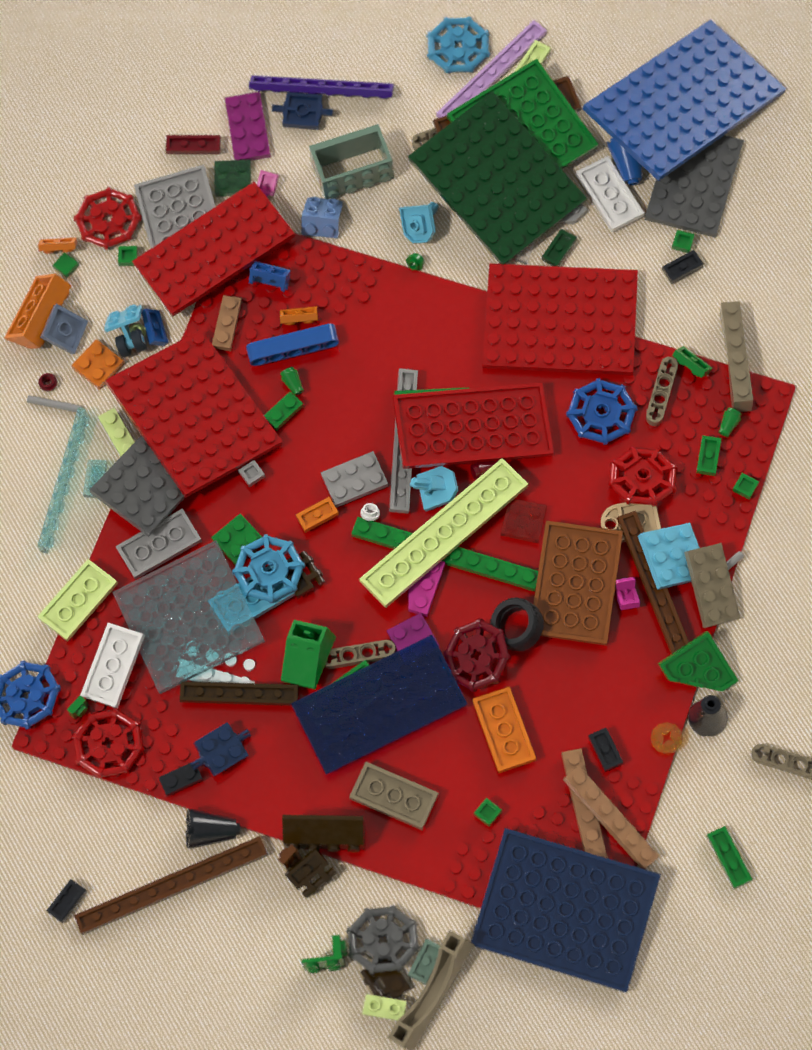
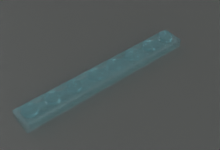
M78 407L40 535L38 548L42 553L48 554L49 549L54 545V531L59 528V514L64 510V497L68 495L70 489L68 483L70 478L74 476L75 468L73 466L75 461L79 459L80 451L78 449L80 444L84 442V429L89 425L90 417L84 408Z

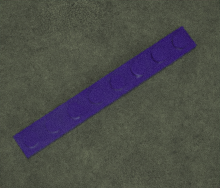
M251 75L249 89L258 92L270 90L275 93L287 91L308 94L322 93L328 96L335 94L346 97L356 95L363 98L373 96L387 99L393 96L394 83Z

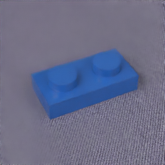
M145 308L142 310L141 315L149 344L165 346L168 340L160 311Z

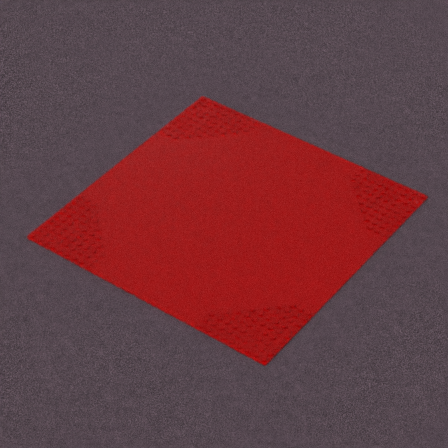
M295 233L296 237L257 261L291 270L289 286L285 292L281 291V287L260 282L249 284L251 265L198 300L182 339L202 329L212 343L223 295L242 298L231 351L216 350L263 415L274 407L286 394L291 392L281 380L280 375L283 370L289 367H294L298 371L304 391L296 397L304 406L278 431L275 430L283 441L282 445L255 460L265 474V478L249 487L239 471L236 470L188 496L174 509L170 515L181 509L184 510L202 542L136 580L117 551L116 546L141 531L110 508L89 560L114 578L118 584L69 641H66L59 634L57 635L46 662L50 666V671L57 684L61 686V691L58 692L52 710L53 714L32 725L31 729L26 730L24 727H19L12 743V748L97 778L96 775L81 765L76 764V753L72 735L76 733L88 716L87 714L90 712L93 714L113 710L114 707L84 698L89 705L88 709L82 717H78L76 720L69 715L67 709L81 695L108 623L145 635L118 706L119 711L134 721H139L141 724L140 733L142 745L145 749L128 770L129 773L106 776L101 780L186 809H195L236 819V823H240V827L283 841L282 815L363 816L365 822L364 850L348 852V849H340L339 852H330L328 849H320L319 852L324 856L481 909L505 828L584 851L569 786L563 780L566 777L561 756L562 752L582 749L587 775L646 841L697 686L669 681L658 665L659 662L670 656L671 653L626 542L621 543L616 580L635 578V589L640 600V607L621 610L614 592L607 646L540 636L538 642L529 649L523 651L508 649L511 659H508L499 678L500 681L497 684L493 683L477 689L476 692H471L467 687L449 679L450 673L443 651H446L454 634V629L472 623L478 618H482L490 624L495 608L509 598H522L534 604L535 592L445 565L428 616H423L436 638L439 648L407 665H404L397 650L391 659L368 663L386 686L388 693L326 737L322 735L301 705L357 665L335 669L324 668L316 689L299 686L298 706L180 702L181 681L194 682L176 677L182 659L238 677H247L249 680L254 681V684L294 685L281 681L286 639L294 620L328 627L336 636L332 649L390 640L387 634L388 629L417 615L416 613L409 612V589L385 608L359 580L394 549L352 537L351 534L357 517H361V509L368 503L377 505L380 510V516L374 522L411 533L418 530L447 505L425 511L420 490L411 487L409 513L389 512L395 429L393 395L397 391L399 368L418 370L417 390L481 388L543 382L554 450L553 456L505 460L528 483V487L458 546L539 571L546 521L601 528V517L604 511L612 505L626 502L614 489L609 488L608 483L610 482L611 473L610 462L623 455L630 447L650 450L657 448L672 464L677 465L676 492L668 495L657 503L656 506L661 529L690 523L699 548L722 543L726 562L738 551L742 552L791 404L795 386L749 371L753 395L752 411L740 412L742 414L740 417L741 421L730 433L729 437H725L718 432L724 411L732 408L728 365L698 356L713 369L708 375L701 378L695 376L688 367L678 363L663 421L660 425L652 426L647 423L646 414L658 371L665 357H673L675 348L635 337L633 375L483 368L487 291L422 271L412 270L399 264ZM317 307L318 320H314L312 323L296 322L293 325H286L280 322V310ZM325 324L335 325L339 344L335 347L259 366H252L250 364L246 346L249 343ZM668 363L667 365V374H669L670 368L672 367L671 363ZM597 378L620 386L623 384L638 409L631 424V432L628 435L625 434L608 442L607 445L590 439L579 438L572 422L566 417V412L569 410L574 395L573 391L596 381ZM661 379L659 384L667 387L670 382L667 379ZM602 388V391H604V392L611 393V394L614 393V391H610V390H607V389H603V388ZM594 389V390H592V391L586 393V395H587V396L595 395V393L597 392V389ZM619 396L617 398L619 404H621V406L626 405L622 397ZM656 396L654 398L658 404L665 401L663 396ZM583 400L579 401L577 409L583 408ZM604 407L596 410L599 414L607 413ZM656 408L654 411V415L652 416L653 420L656 419L658 414V409ZM627 412L621 413L620 421H625ZM583 416L577 417L584 427L586 423ZM615 425L612 429L607 430V434L616 431L619 428ZM589 429L590 432L602 435V430ZM702 435L721 438L715 476L696 473ZM374 451L388 482V487L337 507L338 516L305 533L296 518V514L328 497L331 499L321 472ZM639 456V457H642V460H647V458H651V457ZM630 458L625 462V464L629 463L633 459ZM657 460L656 462H657L661 467H663V465ZM474 463L443 466L455 473L458 492L455 497L476 481L472 477L470 466ZM439 466L412 468L411 479L413 477L417 478L416 475ZM618 470V477H624V471ZM742 473L759 481L750 500L733 491V487ZM639 474L641 478L647 477V474ZM663 474L662 480L668 481V474ZM625 484L621 485L628 493L630 492V489ZM659 487L654 491L655 495L664 489ZM241 514L262 537H264V534H268V536L285 541L291 540L298 555L302 551H306L314 559L315 566L323 573L322 577L326 582L321 586L318 585L317 581L311 582L314 590L298 599L296 595L228 635L208 601L239 582L232 573L235 565L212 541L211 537ZM608 521L605 526L608 529H614L616 523ZM270 544L272 550L280 551L282 548ZM264 545L258 548L254 553L264 549ZM289 552L284 555L286 560L291 558ZM250 557L246 558L243 567L250 565ZM738 562L728 570L731 582ZM307 567L303 568L306 575L311 574ZM249 573L244 574L245 579L250 577ZM692 582L667 587L688 642H691L706 631L713 638L717 625L703 628ZM526 610L516 611L507 619L505 633L508 639L518 638L526 631L529 623ZM476 630L466 633L467 637L476 635ZM484 630L483 636L490 639L492 634ZM461 639L454 650L455 652H458V646L463 642ZM496 642L497 653H500L498 642ZM190 646L198 647L199 655L197 657L191 658L188 655L187 650ZM384 646V650L379 651L378 647H375L376 656H379V651H385L388 654L390 650L388 646ZM366 648L363 650L362 655L366 658L371 657L373 651L370 648ZM214 650L217 652L218 659L215 662L207 660L206 653L208 651ZM476 651L474 658L479 660L481 652ZM345 652L343 654V659L346 661H350L354 657L352 652ZM337 653V658H331L330 655L328 656V664L331 663L332 659H338V662H341L339 653ZM230 654L234 655L237 660L236 664L232 667L227 666L225 663V657ZM453 657L456 669H459L460 664L458 657ZM497 659L496 662L494 661L492 665L494 666L492 669L493 671L495 670L500 659ZM245 660H254L255 668L252 671L245 670L243 665ZM465 672L462 676L471 681L472 675ZM488 674L479 676V680L489 677ZM45 678L42 683L46 688L49 687V684ZM510 687L536 761L498 773L472 699ZM48 694L46 697L44 696L43 702H44V705H45V706H46V703H47L49 694ZM42 709L33 713L31 717L37 714L38 712L42 711ZM111 718L98 720L97 722L99 725L111 723ZM117 721L116 725H119L122 729L125 730L128 727L122 721ZM227 722L237 735L246 729L249 730L248 733L251 734V737L242 741L248 757L215 777L209 768L202 765L198 770L203 781L168 797L166 796L158 777L200 758L199 752L193 744L195 741ZM91 724L84 736H90V732L95 729L93 724ZM605 727L623 761V765L607 772L604 771L588 738V735ZM133 733L127 735L129 745H134ZM107 739L106 742L103 743V745H106L107 748H111L110 745L113 744L114 741H110V739ZM82 742L84 754L89 753L88 743ZM128 750L127 753L125 752L122 758L124 763L132 751ZM91 758L89 762L99 768L100 762L97 759ZM118 762L107 764L106 768L116 767L119 764ZM365 762L439 793L423 830L349 798ZM486 798L502 810V813L490 827L474 815V812ZM599 821L607 858L638 867V864Z

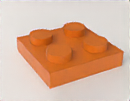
M96 339L71 366L100 390L105 385V380L112 377L125 363L124 360Z

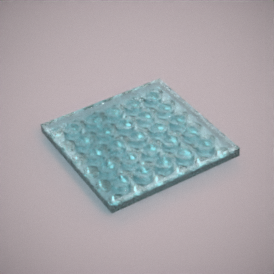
M217 540L113 592L129 629L145 635L139 651L160 694L181 684V681H187L265 642Z

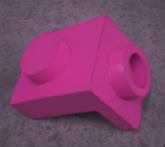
M260 170L257 185L267 198L268 195L274 196L279 175Z
M634 577L616 580L615 595L621 610L640 607Z

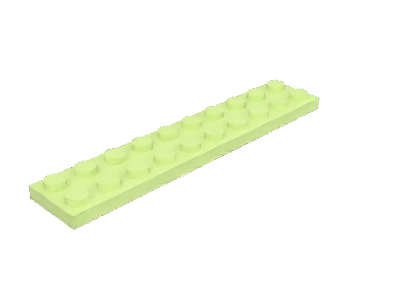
M503 458L500 459L359 579L360 582L387 608L528 487V483Z

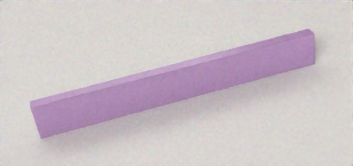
M533 20L436 113V116L438 118L446 116L450 111L494 85L527 53L535 40L540 41L547 34V30Z

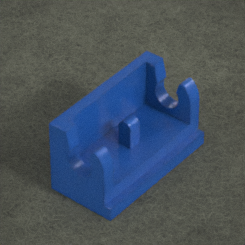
M254 262L250 268L249 284L260 282L281 287V291L285 292L289 286L291 270Z

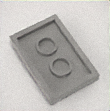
M374 451L321 472L323 481L336 508L388 487V482Z

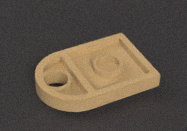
M626 502L608 507L601 517V528L608 529L605 526L606 522L613 521L616 523V527L610 530L622 531L617 517L633 511L637 512L644 532L661 529L657 508L656 506L652 507V505H628ZM624 535L622 536V543L626 542Z

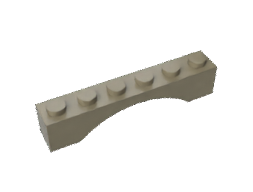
M740 301L721 302L720 321L727 352L732 408L739 412L752 411L753 395Z
M449 930L439 947L434 969L425 988L410 1009L397 1020L388 1039L407 1050H415L474 944Z

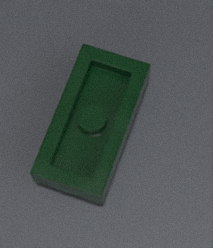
M560 229L542 255L541 260L551 266H559L577 241V237Z

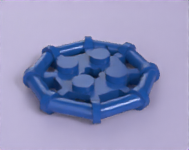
M597 378L596 381L573 391L574 395L569 410L566 412V417L572 422L579 438H586L607 445L608 442L625 434L628 435L631 432V424L638 409L623 384L620 386ZM602 388H603V389L610 390V391H614V393L611 394V393L604 392V391H602ZM594 389H597V392L595 393V395H592V396H591V395H590V396H587V395H586V393H588V392H590V391H592V390H594ZM621 396L626 405L621 406L617 398ZM583 400V408L577 409L579 401ZM604 407L607 413L599 414L596 410ZM627 412L625 421H620L621 413ZM583 416L586 423L584 427L577 417ZM616 425L619 428L618 430L607 434V430L612 429L613 426ZM589 429L602 430V435L590 432Z
M23 660L6 673L0 674V722L3 725L9 724L24 727L27 730L31 729L32 725L48 715L51 716L53 714L52 710L58 692L61 691V686L57 684L52 675L50 666L47 664L28 663ZM28 670L39 673L37 677L29 674ZM21 672V677L14 680L13 682L9 680ZM45 678L49 684V687L46 688L42 683ZM5 684H7L6 696H2ZM30 691L27 699H25L24 697L22 698L25 692ZM49 694V697H48V700H47V703H46V706H45V705H44V702H43V699H44V696L46 697V696ZM8 703L10 710L7 713L2 704ZM42 709V711L38 712L37 714L31 717L33 713ZM19 713L24 715L23 719L14 717Z

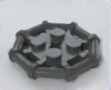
M395 905L374 909L366 908L351 927H347L348 956L373 975L377 972L396 970L400 972L409 959L416 952H419L418 923L398 910ZM388 915L387 920L383 918H380L377 921L374 920V917ZM394 917L400 920L405 925L399 927L397 924L393 922ZM368 920L370 925L364 931L359 930ZM408 932L410 938L409 943L404 942L403 940V934ZM380 937H387L386 939H387L388 942H387V943L382 942V943L380 944V943H379V941H380L379 938H380ZM356 938L362 939L363 947L357 948ZM403 949L406 950V952L398 960L396 956ZM366 953L371 958H373V961L370 962L362 955ZM388 959L392 960V963L379 964V961Z

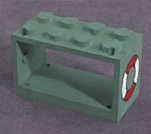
M379 124L309 146L311 164L325 199L337 198L339 195L350 194L358 189L369 188L374 184L387 182L394 178L393 161ZM373 150H380L383 158L382 161L326 179L323 175L322 167Z

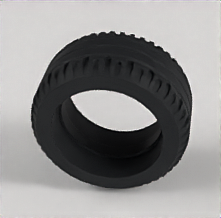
M509 598L495 608L490 619L492 626L503 629L505 632V625L511 614L519 610L527 611L529 623L526 631L515 639H508L506 633L504 634L507 649L512 651H523L531 648V646L538 642L543 633L544 622L540 610L522 598Z

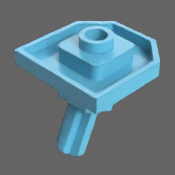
M430 202L428 205L400 207L399 211L404 236L412 243L431 241L436 232L433 216L437 212L439 205L435 204V202Z
M443 466L416 475L417 478L413 477L410 482L411 487L420 490L425 511L450 503L458 492L455 473Z

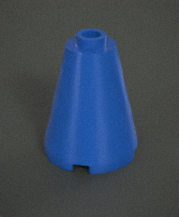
M611 138L610 142L607 141V147L622 179L629 186L639 184V181L642 180L643 166L618 142Z

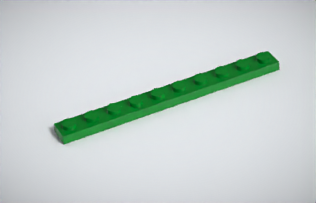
M357 517L351 534L352 537L395 549L413 533ZM457 547L442 560L445 562V565L534 592L536 590L537 570Z

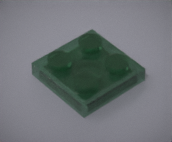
M251 159L215 161V197L233 196L252 183Z

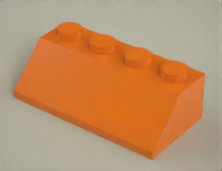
M55 273L36 276L4 338L29 349L42 347L45 340L40 338L51 310L55 304L62 306L64 300L69 296V290L72 285Z

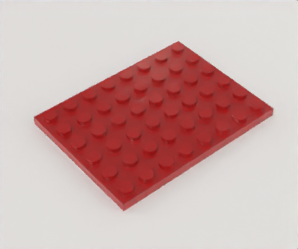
M489 263L482 367L490 369L633 375L638 270Z
M202 329L105 380L107 387L185 498L282 445L283 441Z

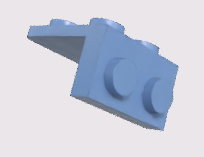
M307 198L302 213L301 235L338 238L339 217L343 201L334 198Z

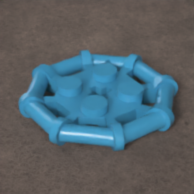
M470 16L467 18L445 17L439 25L426 35L428 38L427 57L441 67L444 73H472L484 59L490 56V33L472 20ZM451 25H464V28L457 26L452 29ZM471 27L478 34L474 36L471 32L468 31L469 28ZM446 28L447 32L442 37L438 34ZM482 41V49L476 48V42ZM435 42L440 43L439 50H435ZM461 43L462 48H455V44ZM474 55H477L472 62L469 61ZM443 56L448 62L446 63L440 57ZM461 61L465 65H453V63Z
M264 534V537L246 546L242 545L232 573L236 576L246 597L251 596L274 603L275 600L291 592H296L302 570L305 568V562H302L291 540L285 541ZM270 544L282 548L280 551H275L270 548ZM263 545H264V547H265L264 549H262V550H260V551H258V552H256V553H253V552H252L253 550H255V549H257V548H259V547H261V546H263ZM287 552H289L293 562H287L284 556ZM246 557H250V565L243 567ZM266 564H269V566H274L271 572L264 571L266 569ZM289 569H295L290 581L287 579ZM244 574H250L253 580L250 584H248ZM281 583L286 585L273 593V587ZM258 585L262 588H268V593L254 589Z

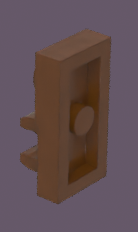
M290 845L281 851L278 861L288 871L303 857L293 845Z

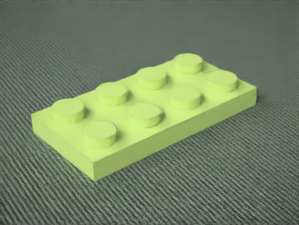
M87 559L37 617L62 638L69 641L117 586L118 582Z

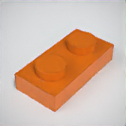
M77 237L40 239L38 250L44 251L47 254L54 253L56 250L72 252L73 249H76Z
M317 307L280 310L281 324L293 325L296 322L312 323L314 320H318Z
M330 497L299 512L296 514V518L306 533L338 516L339 512Z

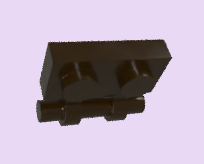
M302 551L299 555L311 574L306 575L302 570L297 585L298 589L295 592L297 599L314 590L311 582L317 581L319 586L326 582L322 577L323 573L315 566L314 559L306 551ZM289 558L287 562H293L292 558ZM289 569L287 579L290 581L295 569Z
M314 848L286 871L285 876L298 890L305 885L307 888L302 894L305 898H308L311 894L315 895L323 884L333 880L332 877L337 874V871L334 867H331L328 871L324 870L329 863ZM317 874L321 876L315 882L310 881Z
M382 959V961H379V964L392 963V960ZM366 968L360 972L364 978V984L369 986L374 996L385 997L390 994L392 999H397L411 990L402 973L398 972V970L377 972L374 975L370 974ZM378 979H381L385 986L382 990L379 989L375 982Z

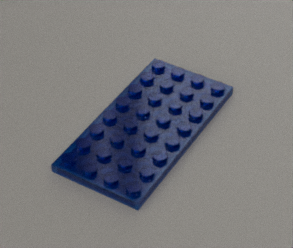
M433 635L291 703L326 775L468 705Z

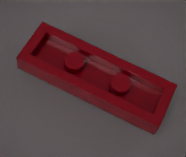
M166 135L165 151L166 154H220L221 135Z

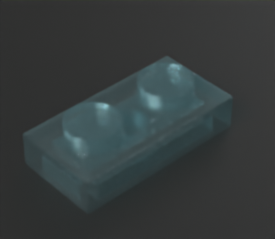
M88 459L83 490L84 497L96 498L90 493V488L106 473L108 464L106 460Z

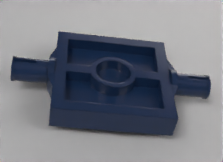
M287 92L283 105L272 104V112H281L283 114L282 125L287 128L319 130L322 116L333 117V109H324L322 107L323 96L320 94Z
M227 722L195 741L193 744L198 750L200 758L190 763L191 767L193 766V770L205 765L215 777L248 757L242 741L251 737V734L248 733L249 730L246 729L237 735Z

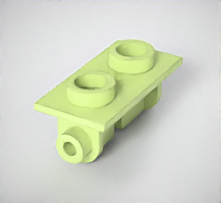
M366 994L362 1014L397 1021L405 1014L406 1001Z

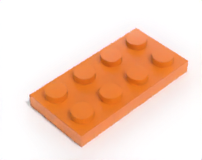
M510 687L472 699L498 773L536 761Z

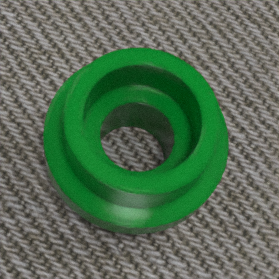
M413 253L407 257L406 263L412 270H421L424 266V259L420 254Z

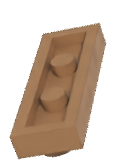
M223 295L212 342L215 349L231 351L242 298Z

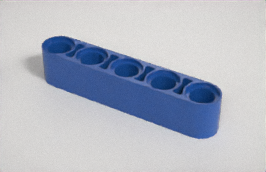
M325 324L249 343L246 346L250 364L252 366H259L335 347L339 344L335 325Z

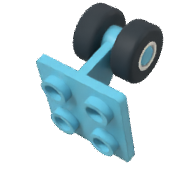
M135 304L130 305L121 312L114 311L107 317L104 327L105 332L121 327L124 335L122 334L115 338L117 350L123 358L130 356L132 353L131 349L133 348L138 352L147 349V343L142 331L136 329L130 332L128 325L140 320L143 309L141 304L138 306Z

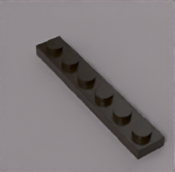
M181 681L179 700L186 703L298 706L299 686Z

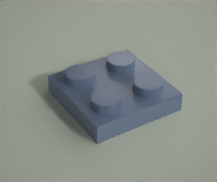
M55 304L40 338L70 354H75L88 320Z

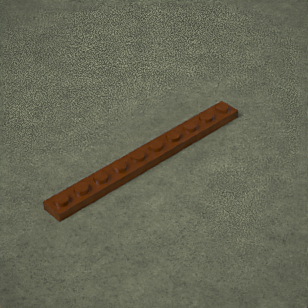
M258 836L74 915L81 935L89 933L268 856L261 837Z

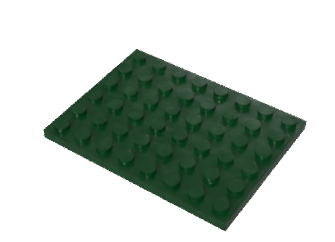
M493 92L482 98L408 156L409 161L494 258L503 265L510 262L587 201V197Z

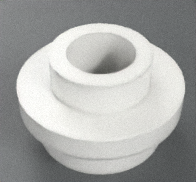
M373 503L365 504L361 509V517L367 521H374L380 516V510Z

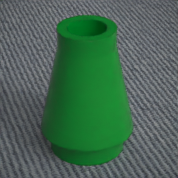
M289 367L280 373L281 380L295 396L304 391L298 371L294 367Z
M728 408L727 411H724L718 433L729 437L730 433L741 421L740 417L742 414L733 408Z

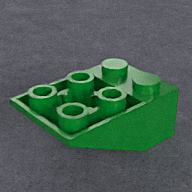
M298 620L293 621L286 639L281 675L282 682L316 689L336 636L328 627Z

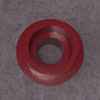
M50 373L41 375L38 380L39 387L47 392L54 390L57 386L56 377ZM47 381H51V384L45 385Z

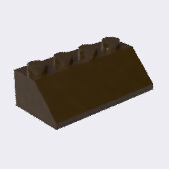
M282 815L284 848L293 845L298 851L300 848H307L308 851L316 848L318 851L320 849H328L330 852H339L340 849H348V852H360V850L365 848V822L363 816Z

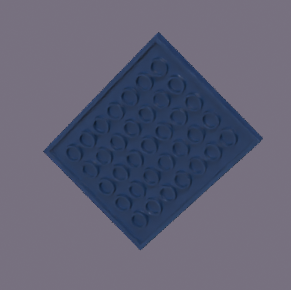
M505 828L471 943L476 948L627 993L661 874Z

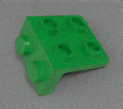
M332 935L333 956L301 959L303 969L308 971V973H319L320 969H328V971L341 970L340 967H345L344 957H348L345 940H342L340 935Z

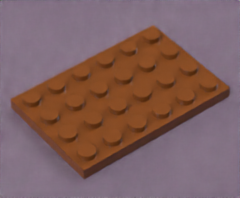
M546 521L533 604L540 610L543 617L544 627L541 636L607 646L623 531Z

